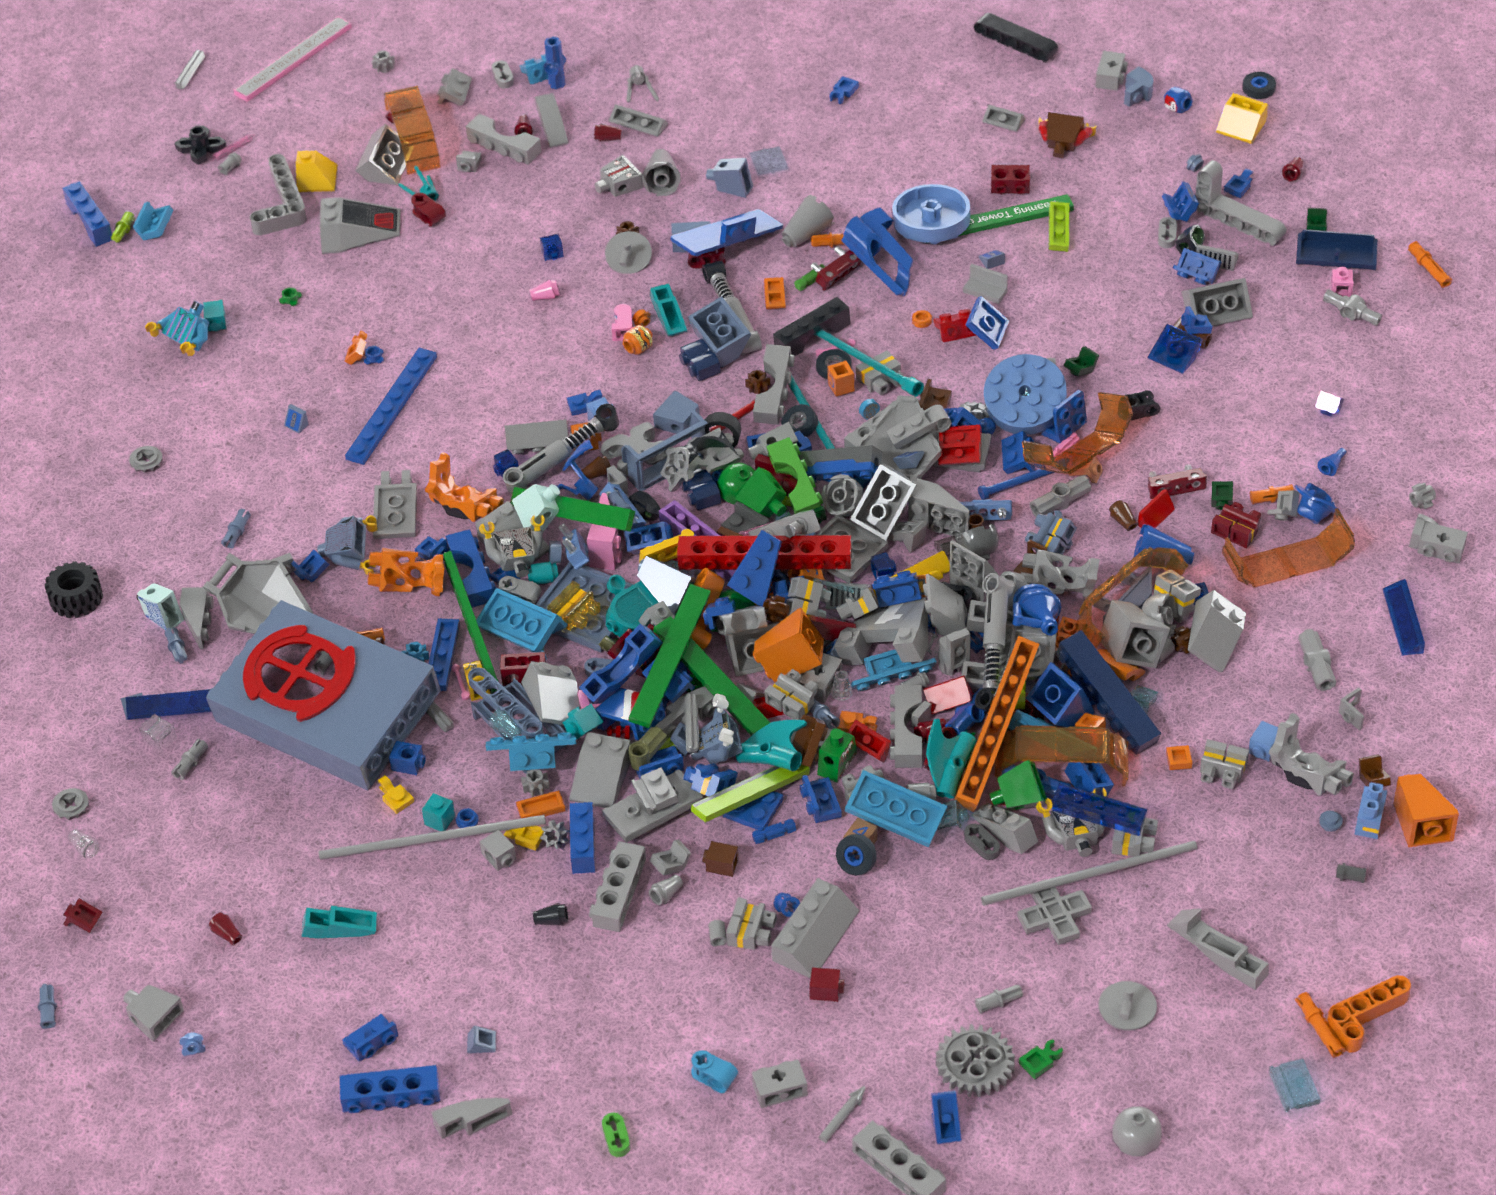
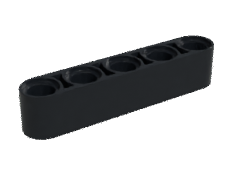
M985 13L973 25L977 34L980 33L982 36L993 41L997 40L1002 45L1013 47L1012 49L1023 54L1026 53L1028 56L1039 61L1042 60L1044 63L1058 52V45L1052 39L992 13Z

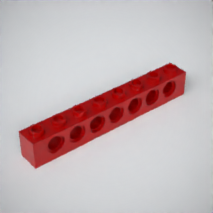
M795 535L791 538L787 536H774L782 541L775 570L851 569V535ZM679 536L677 549L679 570L704 568L709 570L737 569L757 536Z

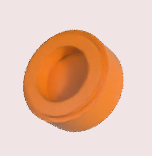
M919 310L912 315V324L915 327L926 328L932 323V315L928 311Z

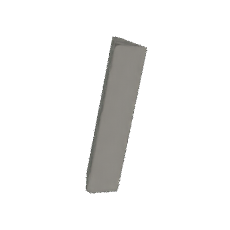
M616 104L609 119V122L657 137L668 125L665 119Z

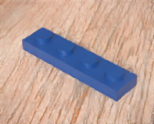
M438 618L428 664L434 667L441 691H447L460 628L459 619Z

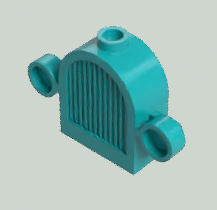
M612 575L607 582V589L615 594V597L606 612L605 624L610 632L621 637L628 629L633 631L640 624L639 619L645 610L659 602L641 580L625 589V579L620 575Z

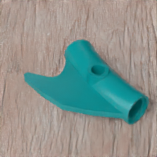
M939 718L933 720L926 756L936 787V795L954 799L961 775L974 750L977 739L968 732H960L958 736L951 739L945 738L942 734Z
M805 720L771 722L741 743L742 752L735 755L738 763L767 764L793 772L796 771L802 763V754L793 746L791 736L797 730L805 727L807 722Z

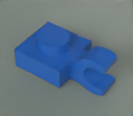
M1246 168L1240 176L1234 174L1224 185V192L1241 199L1251 187L1253 178L1250 176L1253 171Z
M595 390L589 396L586 393L567 397L571 415L587 413L586 404L602 398L603 395L601 390Z

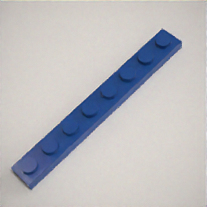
M420 347L417 349L345 454L346 460L362 465L366 463L436 360L437 352Z

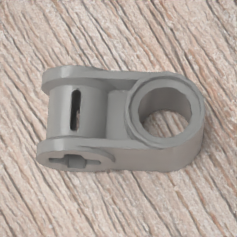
M512 576L503 577L499 581V588L534 605L542 592L538 584Z

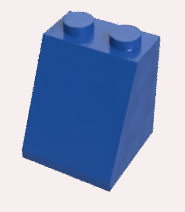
M1052 662L1047 666L1026 697L1032 705L1057 726L1075 729V724L1084 713L1093 715L1095 713L1084 690Z

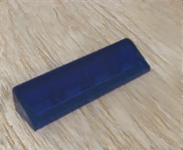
M1402 579L1383 588V594L1401 656L1423 654L1425 641L1407 581Z
M210 689L126 697L127 720L212 712L206 699Z
M1060 783L1052 799V811L1136 836H1139L1142 831L1148 810Z

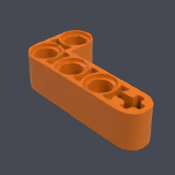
M704 568L698 574L694 583L695 586L711 591L704 610H706L708 604L715 603L714 601L719 598L725 583L722 577L708 568ZM703 612L691 636L702 650L708 646L712 638V634L705 630L707 625L704 623Z
M1402 975L1393 976L1330 1007L1327 1023L1347 1052L1354 1053L1361 1049L1364 1037L1363 1024L1407 1003L1411 989L1410 980Z

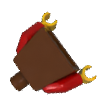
M1048 112L1047 120L1039 118L1038 130L1043 141L1047 142L1048 148L1054 149L1053 156L1064 158L1065 151H1075L1076 146H1080L1088 137L1094 136L1097 126L1090 127L1089 123L1084 125V117Z

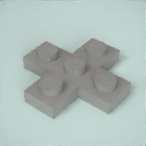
M1056 887L1031 893L1036 905L1020 910L1017 913V917L1026 934L1049 927L1057 944L1060 945L1080 938V931L1073 919L1091 913L1092 907L1083 890L1060 897Z

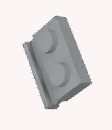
M662 768L642 775L641 779L637 781L635 779L631 780L648 815L651 814L652 810H661L679 802Z

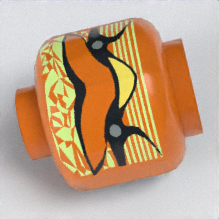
M641 325L633 327L623 336V346L630 354L640 355L652 346V332Z

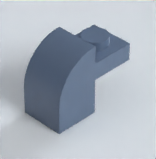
M1139 66L1126 75L1124 104L1131 107L1142 99L1148 102L1152 98L1153 76Z

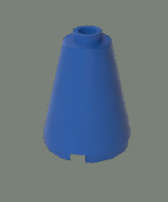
M1143 524L1139 533L1143 537L1140 536L1135 546L1134 566L1149 567L1152 564V567L1186 568L1188 564H1192L1194 552H1191L1192 548L1150 525Z

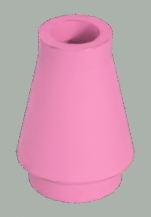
M548 280L530 289L533 301L555 299V296L560 295L556 280Z

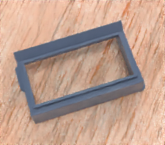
M695 410L691 411L692 426L638 454L630 445H624L621 448L622 461L627 463L629 481L639 491H644L666 479L661 475V471L667 458L643 470V462L689 437L694 438L705 435V424L707 422ZM698 453L699 457L703 458V455Z
M515 678L513 682L504 686L539 719L524 687ZM484 699L477 703L471 702L473 718L475 720L482 717L499 737H502L504 740H513L512 737L514 736L491 712L494 710L493 707ZM503 701V702H501V703H500V706H501V705H504L505 703H507V702H509V701ZM541 722L551 734L549 737H555L559 733L566 732L559 724ZM567 745L554 746V753Z

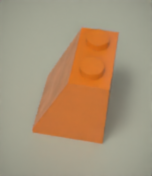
M799 608L755 641L753 657L757 663H761L767 677L776 683L780 673L786 675L790 670L794 669L799 674H802L821 665L824 638L803 609Z
M1421 773L1399 776L1393 805L1408 847L1454 841L1459 816L1458 810Z

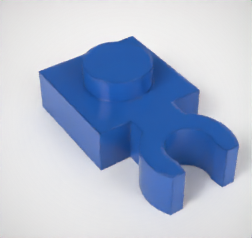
M842 76L833 86V91L830 93V101L838 98V104H842L844 97L850 98L859 88V81Z

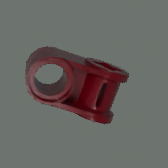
M416 193L411 197V203L414 205L413 215L423 221L424 224H429V227H432L446 217V212L442 205L432 200L426 194Z
M725 247L719 248L718 253H716V250L703 253L700 256H693L689 253L687 263L693 269H700L704 264L715 262V259L717 261L722 260L725 265L726 261L723 257Z

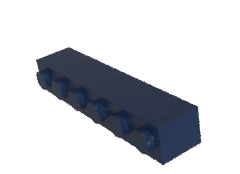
M1080 630L1060 642L1057 649L1059 660L1067 665L1072 677L1080 682L1085 694L1093 699L1098 711L1106 716L1114 732L1119 733L1123 738L1127 749L1132 750L1137 755L1156 744L1161 732L1084 632Z

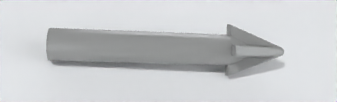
M865 1086L848 1094L850 1096L848 1101L820 1134L819 1139L827 1143L855 1106H860Z

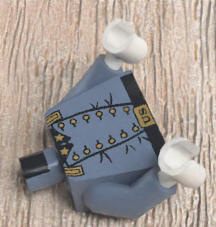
M715 694L713 698V706L718 708L714 710L713 719L699 730V750L697 753H690L695 761L705 757L710 764H717L742 752L738 725L724 710L729 705L724 695Z

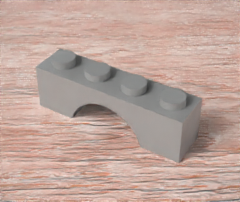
M478 114L466 125L467 139L470 142L482 145L488 150L499 152L503 156L511 157L517 162L529 165L541 153L540 138L525 132L516 136L501 135L495 130L494 119Z
M766 345L763 359L764 371L775 379V383L768 391L756 395L753 409L754 422L778 425L780 418L784 416L785 406H783V401H787L788 397L786 385L791 382V372L789 370L790 367L794 366L795 355L791 354V346Z
M895 685V694H890V708H895V711H890V725H895V729H890V741L895 742V746H890V760H895V768H922V737L911 733L906 728L907 723L912 720V713L922 703V685Z

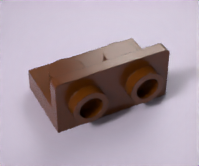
M927 379L918 403L924 411L934 405H941L943 408H947L952 391L932 387V379Z

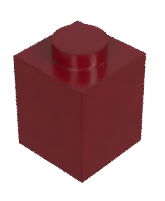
M812 967L809 985L810 1000L838 1002L839 993L844 994L845 979H841L840 969Z

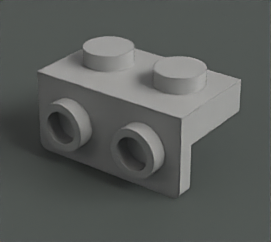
M452 68L449 74L445 73L441 80L443 85L440 86L437 92L439 96L437 103L441 104L444 98L457 105H463L472 78Z

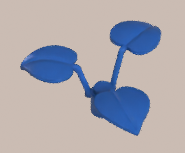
M589 439L578 446L561 469L564 472L571 466L580 477L574 484L576 489L563 484L555 485L559 490H568L576 496L580 493L587 501L599 488L583 474L575 459L583 455L585 451L593 448Z

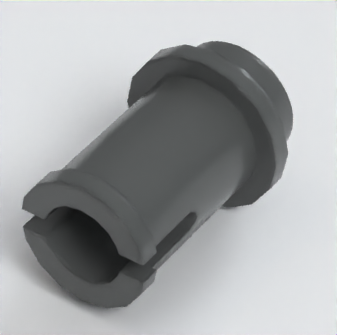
M1345 863L1337 865L1336 878H1340V881L1346 879L1364 883L1366 868L1346 866Z

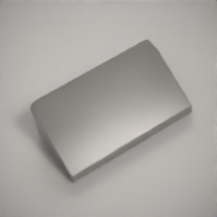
M988 105L982 122L1017 132L1025 121V117L1017 112Z

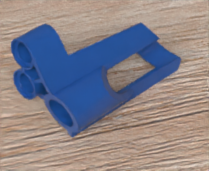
M880 207L863 214L860 218L858 216L853 217L848 222L841 241L895 295L905 297L909 288L910 269L913 259L887 231L894 220ZM882 247L898 262V272L895 281L875 263L873 258Z

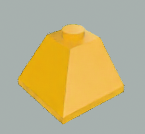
M316 150L297 151L296 185L298 191H335L338 165Z

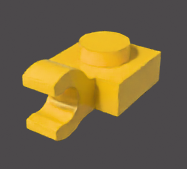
M386 775L378 779V782L381 784L379 789L385 794L382 796L383 802L396 814L415 802L414 797L401 784L394 787Z
M535 825L505 830L504 836L515 839V844L536 851L542 841L540 837L543 836L544 831L541 829L542 827Z

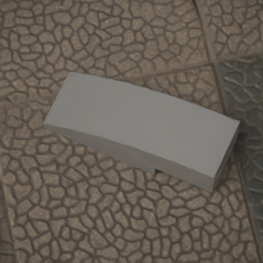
M550 93L535 97L536 109L550 148L568 144L554 94Z
M1207 927L1195 941V946L1218 967L1254 990L1269 975L1267 962L1249 954L1247 946L1210 927Z
M508 1098L474 1099L452 1104L431 1112L434 1126L442 1139L462 1129H465L469 1136L513 1115L511 1102Z

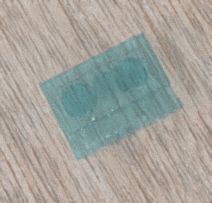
M1304 1059L1282 1063L1278 1067H1269V1074L1285 1112H1289L1293 1108L1297 1110L1320 1104V1096Z

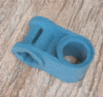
M699 1050L692 1055V1077L719 1093H725L738 1075L737 1068L732 1063L724 1061L708 1051Z

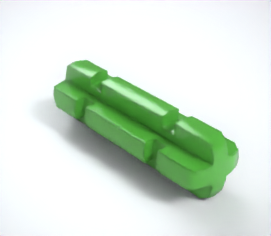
M811 270L802 278L794 282L795 288L802 291L807 288L806 285L810 286L816 280L817 272Z

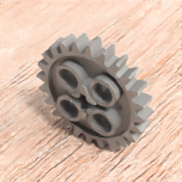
M971 1024L969 1030L966 1031L961 1026L960 1033L952 1030L951 1037L945 1035L944 1043H939V1050L936 1051L938 1076H943V1083L949 1082L950 1090L958 1087V1094L966 1090L968 1097L972 1095V1092H976L977 1096L980 1097L981 1091H985L989 1096L991 1088L998 1092L999 1085L1006 1086L1007 1079L1012 1078V1071H1014L1015 1054L1012 1053L1013 1047L1008 1045L1007 1038L1001 1039V1032L993 1035L991 1027L987 1031H983V1025H980L978 1030H975Z

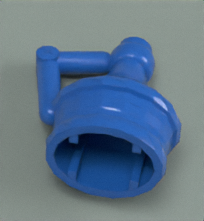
M1028 584L1019 588L1013 597L1012 624L1014 626L1023 625L1040 628L1048 636L1055 635L1058 631L1056 619L1062 609L1060 599L1049 588L1041 584Z

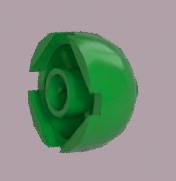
M745 463L728 465L721 472L717 481L720 496L726 502L733 505L739 502L735 497L755 470Z

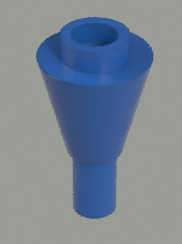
M1339 448L1336 453L1318 461L1319 471L1324 475L1334 476L1341 458L1346 454V450Z

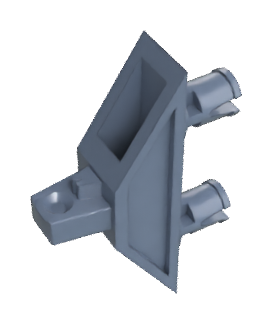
M1152 564L1138 577L1123 568V573L1119 572L1117 580L1131 587L1118 601L1129 602L1142 609L1146 599L1152 596ZM1099 594L1098 599L1095 598L1093 602V607L1106 612L1103 616L1104 623L1111 601Z

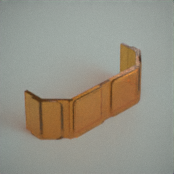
M418 86L384 92L385 109L391 112L400 139L407 175L417 173L414 168L415 166H418L421 172L441 168L433 128Z
M1099 392L1101 412L1094 432L1056 457L1053 455L1051 445L1022 441L1025 462L1041 470L1064 474L1074 473L1091 462L1095 456L1103 454L1121 442L1122 438L1125 437L1124 433L1129 426L1133 414L1128 397Z
M1335 508L1333 522L1315 538L1245 557H1240L1230 539L1225 538L1222 554L1237 580L1246 585L1251 584L1255 588L1335 566L1336 562L1343 559L1354 549L1355 539L1354 533L1338 508Z
M1160 547L1143 549L1125 564L1117 575H1112L1090 593L1078 613L1080 615L1078 618V632L1082 630L1097 649L1105 636L1092 623V606L1140 566L1163 568L1166 571L1173 570L1183 576L1189 565L1176 549Z
M1015 726L1014 730L1005 733L995 758V777L997 778L1000 777L1002 770L1018 761L1027 760L1106 763L1122 774V786H1126V780H1128L1129 775L1128 741L1103 727L1057 728L1055 726Z

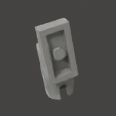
M966 628L939 639L938 662L940 671L949 676L953 675L954 669L959 673L963 662L970 661V633Z

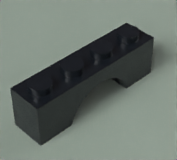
M838 297L833 298L773 333L774 345L791 346V354L799 355L803 352L809 338L819 330L830 329L836 333L850 325L849 306Z

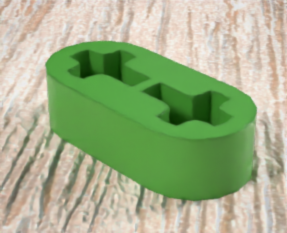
M608 1113L602 1119V1128L608 1150L615 1157H623L630 1150V1141L624 1119L619 1113ZM610 1122H615L617 1131L612 1130ZM619 1138L622 1148L616 1146L615 1139Z

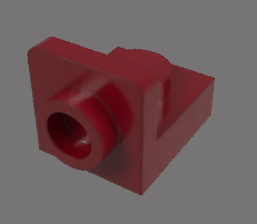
M78 898L75 905L70 903L63 916L67 918L63 925L67 927L71 922L90 933L103 912Z

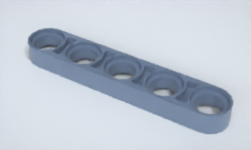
M480 667L469 671L468 680L471 688L522 736H526L527 739L543 734L541 721L489 672ZM476 676L484 677V679L481 681L473 680V678ZM490 688H495L498 690L494 694L486 693V691ZM503 701L511 702L507 707L500 706V703ZM516 714L525 715L524 718L519 720L513 718ZM532 726L539 728L536 732L531 733L527 731Z

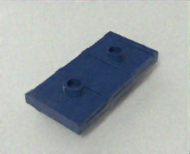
M1303 229L1301 233H1298L1296 264L1376 270L1378 239L1370 234Z

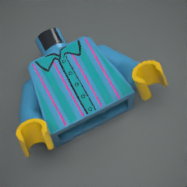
M193 301L189 310L178 307L167 317L158 321L157 324L155 322H148L145 325V329L153 337L158 336L159 330H162L161 333L181 344L180 350L182 354L187 353L188 356H193L195 351H200L202 344L208 340L209 321L200 316L205 305Z

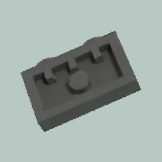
M736 502L734 504V513L721 526L736 533H743L755 529L754 527L770 523L766 516L760 515L740 502Z

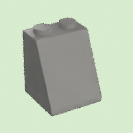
M1112 600L1098 639L1117 662L1156 668L1170 628L1148 616L1142 609L1132 603Z

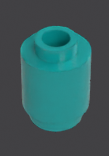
M556 563L530 564L531 569H528V580L538 585L553 583L558 577Z

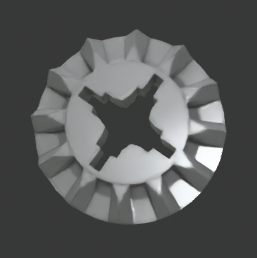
M965 402V404L959 406L964 407L978 420L990 417L985 404L982 405V402Z
M153 446L137 448L129 457L131 467H134L136 472L142 470L144 473L147 469L153 471L154 467H160V462L163 461L161 451ZM143 456H145V458H147L149 461L146 462L145 460H143Z
M76 788L61 791L52 802L54 813L59 818L66 817L68 820L73 816L78 818L79 814L85 813L86 807L89 806L86 793ZM73 802L75 803V806H69V807L67 808L66 803H69V804H72Z

